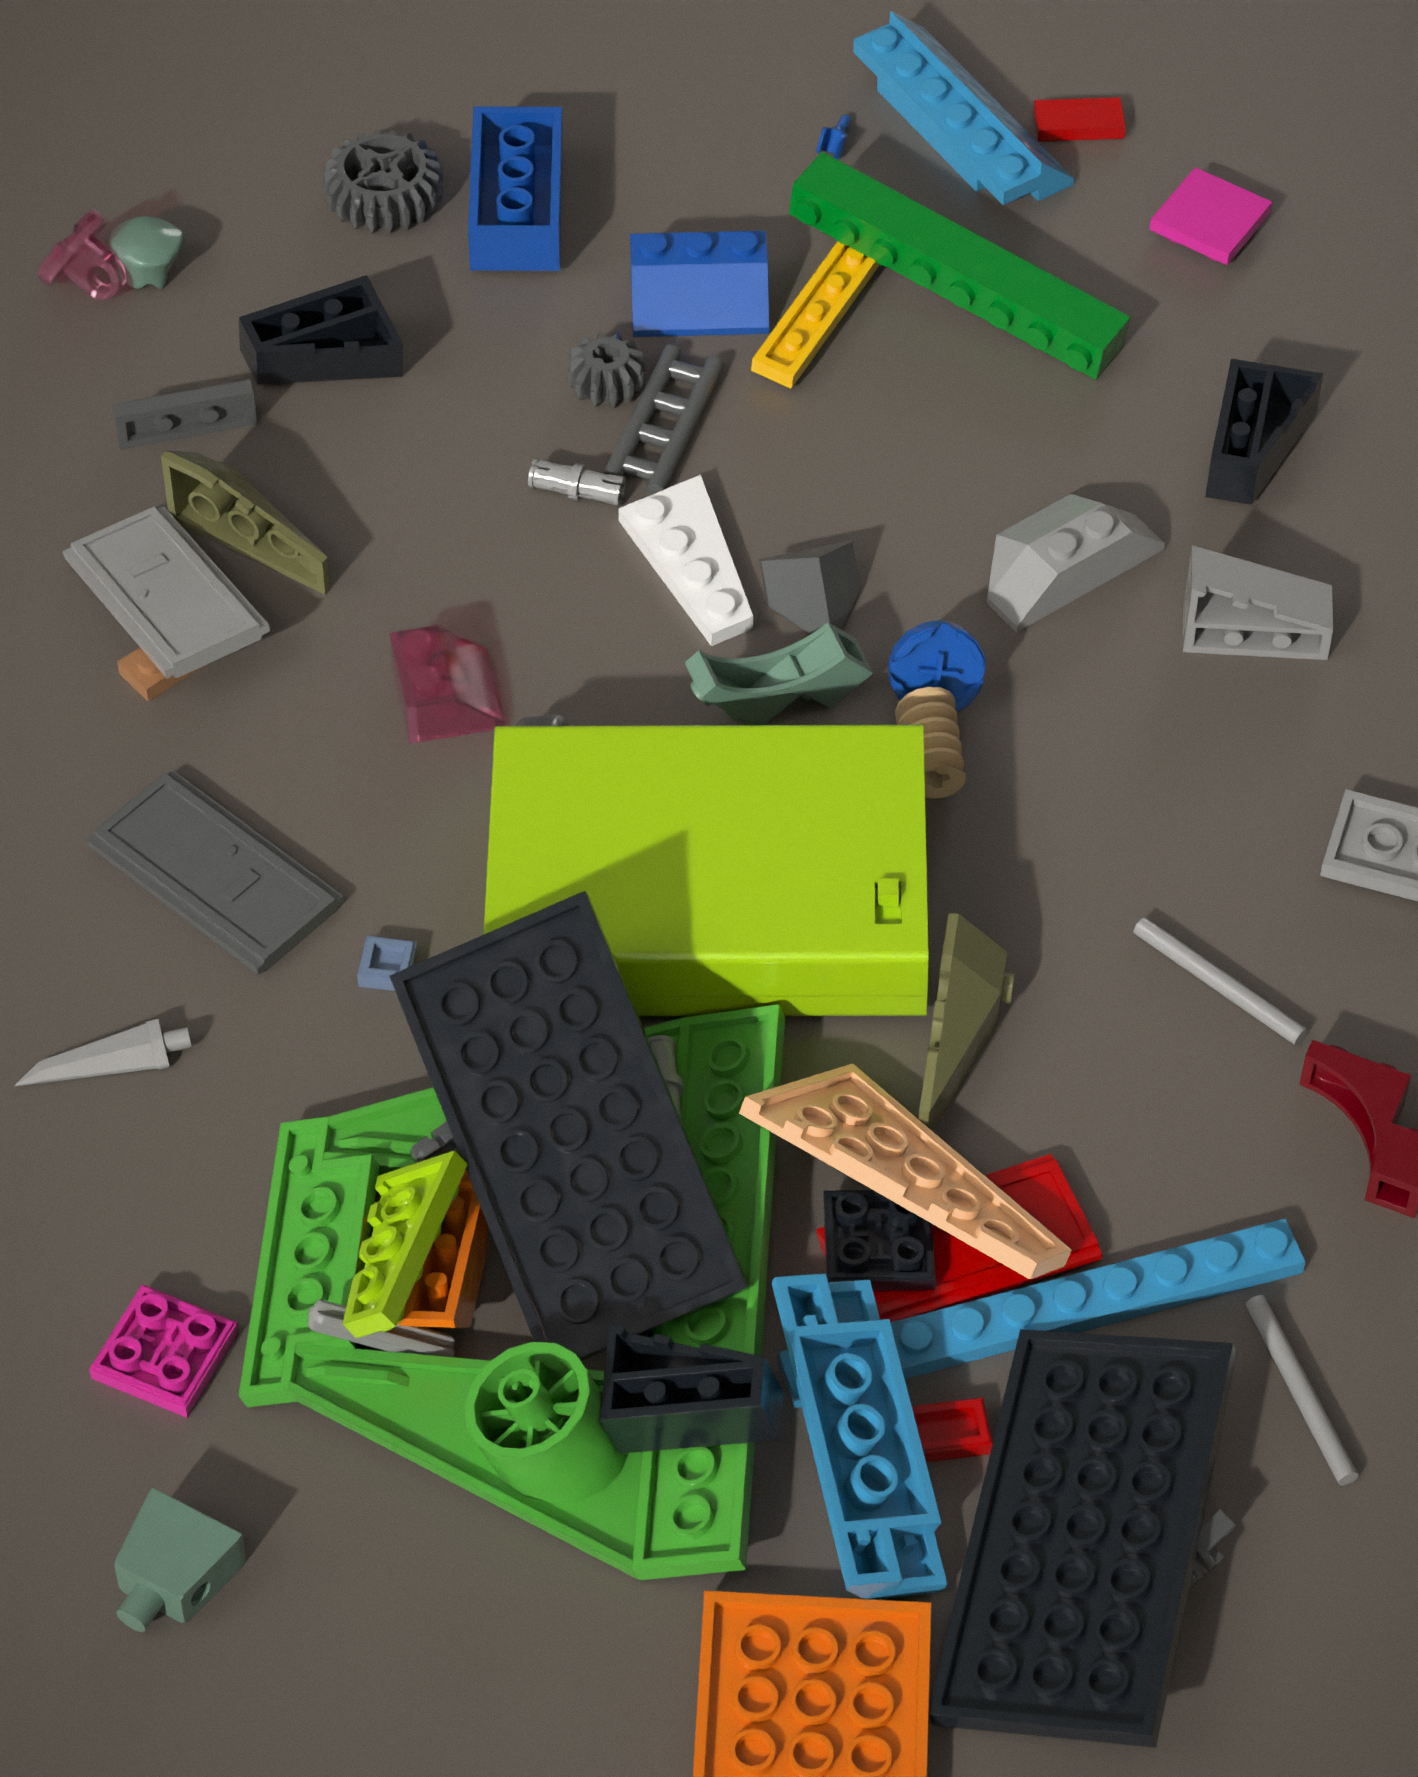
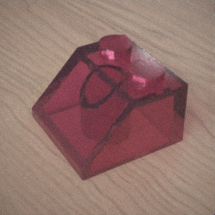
M438 625L389 633L392 671L409 744L495 730V726H505V719L486 648Z

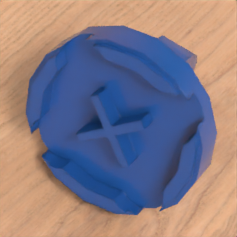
M944 620L923 622L906 631L894 645L888 661L889 682L899 701L906 694L916 689L941 687L950 691L955 696V710L959 711L967 707L980 693L984 682L983 676L986 660L976 638L961 625Z

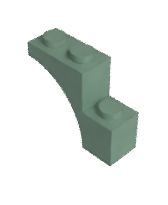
M829 622L804 639L771 653L746 658H724L709 655L698 650L684 662L693 679V682L690 684L691 689L702 703L707 706L714 704L723 709L733 720L740 721L742 719L751 725L767 724L799 696L807 701L814 699L831 709L873 674L856 638Z

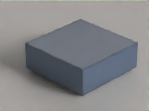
M367 935L357 974L358 987L395 991L389 976L415 965L418 953L417 941Z

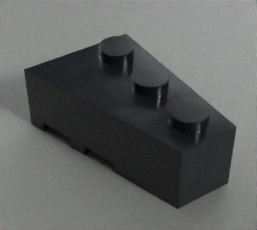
M367 275L239 317L240 351L257 385L402 377L403 343Z
M1231 359L1211 456L1205 497L1253 504L1316 414L1323 373Z
M609 1325L599 1421L620 1454L780 1440L784 1391L765 1357L701 1344L700 1348L674 1343L669 1336L655 1334L654 1338L628 1333L626 1328L622 1326Z

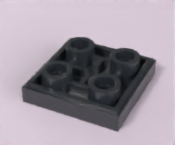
M874 1190L823 1191L825 1259L828 1283L870 1280L873 1291L935 1290L936 1276L932 1223Z

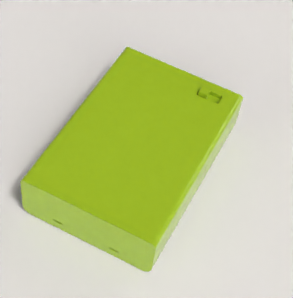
M924 725L495 726L484 934L586 891L594 906L638 1016H698L777 1004L780 1005L785 1016H927L928 906Z

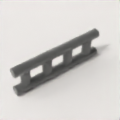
M670 344L664 347L604 474L616 476L628 474L647 479L649 483L646 489L651 495L667 488L724 367V361L718 356H709L704 367L678 361L681 356V351L678 347ZM673 378L695 384L689 398L664 393L663 391L669 379ZM655 409L680 416L674 430L648 424ZM639 441L665 448L658 463L633 457Z

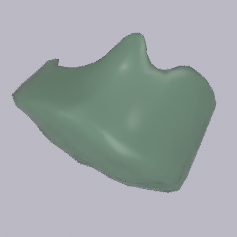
M151 216L134 217L117 225L112 230L109 247L114 270L118 278L132 288L142 289L145 285L151 284L162 289L170 268L177 261L184 242L182 230L170 222Z

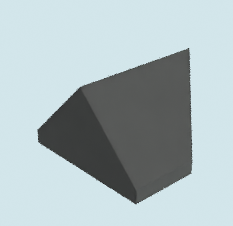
M849 540L759 559L768 607L809 634H812L827 622L843 631L861 588L853 541Z

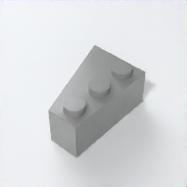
M1192 545L1183 604V652L1328 660L1333 634L1332 585Z

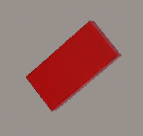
M1121 97L1034 100L1033 115L1037 142L1124 139L1126 127Z
M983 1397L912 1406L926 1462L990 1455L993 1441Z

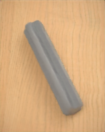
M320 1299L315 1305H311L308 1311V1327L315 1332L389 1352L453 1357L455 1354L453 1349L455 1340L446 1333L424 1327L400 1326L397 1324L396 1327L389 1331H379L355 1338L342 1325L346 1310L345 1305Z

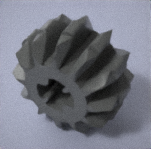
M599 331L596 339L582 337L581 344L571 349L568 381L571 388L575 389L579 400L591 399L594 408L601 402H608L614 409L617 400L631 403L634 393L642 390L645 358L643 357V352L639 351L638 347H636L634 339L623 341L619 332L612 337H605Z

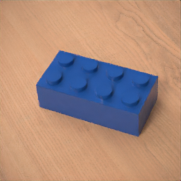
M473 106L468 221L470 271H560L563 167L562 107Z

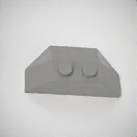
M1069 494L996 535L987 604L1017 633L1163 551L1165 543L1135 514L1094 500Z

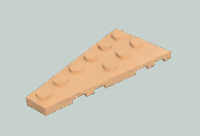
M853 1063L745 1096L739 1114L1024 1277L1033 1279L1065 1267L1072 1251L1067 1245Z

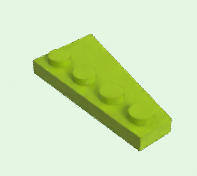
M455 1150L377 1176L375 1189L380 1193L381 1198L380 1202L378 1201L370 1206L367 1221L374 1227L372 1237L361 1243L358 1257L365 1263L363 1270L353 1277L342 1323L355 1338L379 1331H389L396 1327L403 1318L406 1302L414 1284L423 1274V1264L432 1244L441 1233L443 1219L450 1204L459 1193L458 1186L468 1166Z

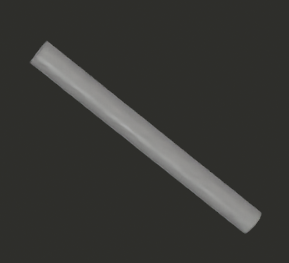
M1143 917L1135 926L1133 933L1293 1045L1297 1046L1306 1036L1307 1028L1146 917Z
M1264 1295L1252 1297L1246 1302L1245 1306L1335 1479L1340 1486L1354 1482L1359 1475Z

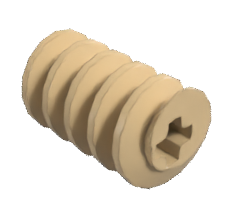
M941 687L916 689L906 694L898 702L895 709L897 725H924L925 798L929 799L945 798L953 795L963 787L966 781V774L962 771L964 769V759L961 755L962 745L959 740L960 731L957 725L958 717L955 710V696L950 691Z

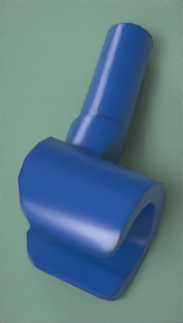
M848 115L841 116L833 128L822 127L816 148L817 153L826 151L834 154L835 159H841L847 138L845 130L851 122Z

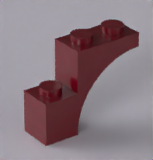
M1312 1040L1305 1055L1299 1085L1320 1094L1336 1105L1359 1132L1368 1154L1370 1177L1364 1200L1415 1218L1418 1211V1129L1405 1128L1396 1124L1405 1104L1411 1075L1397 1070L1392 1065L1377 1063L1351 1054L1339 1046L1326 1045Z

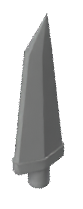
M159 1019L146 1021V1024L41 1060L13 1087L170 1068L167 1053L192 1047L188 1028L185 1027L162 1033Z

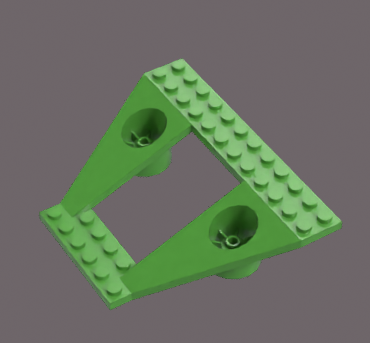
M779 1004L683 1017L643 1028L647 1038L665 1035L671 1037L673 1042L675 1041L677 1074L682 1078L684 1092L680 1097L682 1124L750 1288L653 1330L652 1338H654L655 1334L671 1337L674 1343L700 1348L701 1344L761 1356L777 1135L739 1114L745 1096L781 1085L785 1014ZM433 1087L332 1116L283 1122L280 1124L239 1390V1398L246 1407L299 1402L639 1581L746 1570L755 1442L620 1454L599 1421L604 1371L586 1369L574 1352L557 1343H526L509 1348L490 1361L356 1349L355 1342L315 1332L308 1327L309 1308L311 1305H315L318 1300L323 1299L347 1306L353 1277L364 1269L365 1263L358 1256L361 1243L370 1238L372 1225L367 1221L370 1206L375 1204L377 1176L415 1164L410 1153L412 1146L425 1136L432 1139L431 1132L447 1121ZM522 1442L526 1443L525 1448H517Z

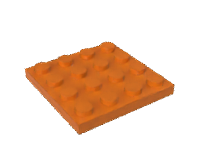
M704 1591L693 1777H927L931 1603Z

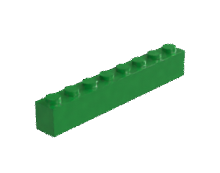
M821 152L793 183L788 214L799 219L802 223L829 235L841 244L847 245L874 259L878 264L912 280L915 284L925 287L949 300L954 305L986 320L994 327L1023 340L1033 348L1058 359L1072 369L1097 380L1123 348L1130 316L832 156Z

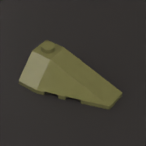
M166 450L161 455L168 512L182 527L325 595L331 589L328 557L236 470L231 469L224 462L214 461L199 453Z
M956 913L948 914L940 965L937 1001H935L930 1038L931 1048H928L918 1119L932 1131L936 1128L996 1027L1001 1003L1011 1004L1015 973L1005 972L1007 951L960 914Z

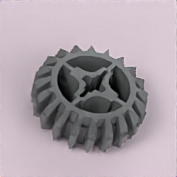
M376 128L374 135L366 136L359 132L356 141L344 139L341 148L332 149V156L329 160H326V167L324 168L323 189L331 212H337L341 222L351 221L354 229H359L364 225L368 226L371 233L377 228H386L390 234L393 227L400 226L408 230L410 221L423 223L425 214L434 213L436 202L440 201V195H442L443 171L440 168V162H438L435 150L429 149L425 140L415 141L412 133L398 136L395 129L389 134H380Z

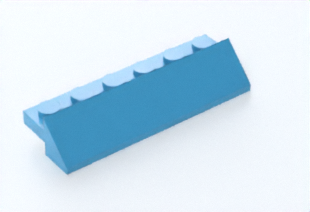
M890 10L889 24L854 39L853 53L877 76V91L976 192L987 188L1002 205H1005L1029 193L1037 201H1040L1074 185V178L924 27Z
M826 1273L774 1277L772 1286L846 1590L863 1599L873 1600L941 1593L948 1584L934 1532L942 1522L890 1319L880 1320L870 1280L828 1283Z

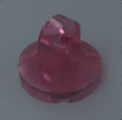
M96 209L89 211L74 225V232L62 242L60 241L38 268L37 277L48 287H51L66 274L87 294L94 298L104 300L113 297L124 287L127 281V272L121 260L97 239L107 225L108 220ZM94 266L102 267L108 272L111 284H104L99 281L95 275Z

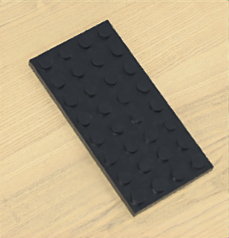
M586 891L389 976L460 1156L468 1164L466 1171L534 1342L557 1343L574 1352L582 1361L607 1350L610 1324L625 1327L628 1333L643 1335L750 1289L594 906Z
M1020 1329L929 1705L928 1717L933 1726L1156 1748L1237 1357L1233 1343Z

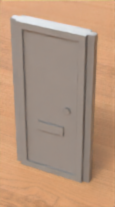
M153 506L70 543L71 547L63 551L65 560L166 679L172 676L177 679L261 640L263 634L270 632L269 624L164 506L158 509Z

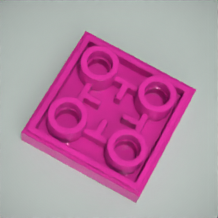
M1195 167L1151 218L1150 231L1164 236L1172 242L1197 251L1209 259L1228 265L1270 215L1272 201Z
M142 1284L89 1368L91 1379L188 1418L239 1333L238 1322Z

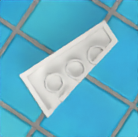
M701 475L619 508V522L711 646L753 629L751 608Z

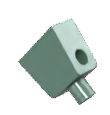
M152 1487L115 1561L114 1567L118 1586L128 1595L116 1612L118 1618L125 1625L138 1632L146 1630L158 1611L180 1623L189 1622L247 1562L243 1534Z

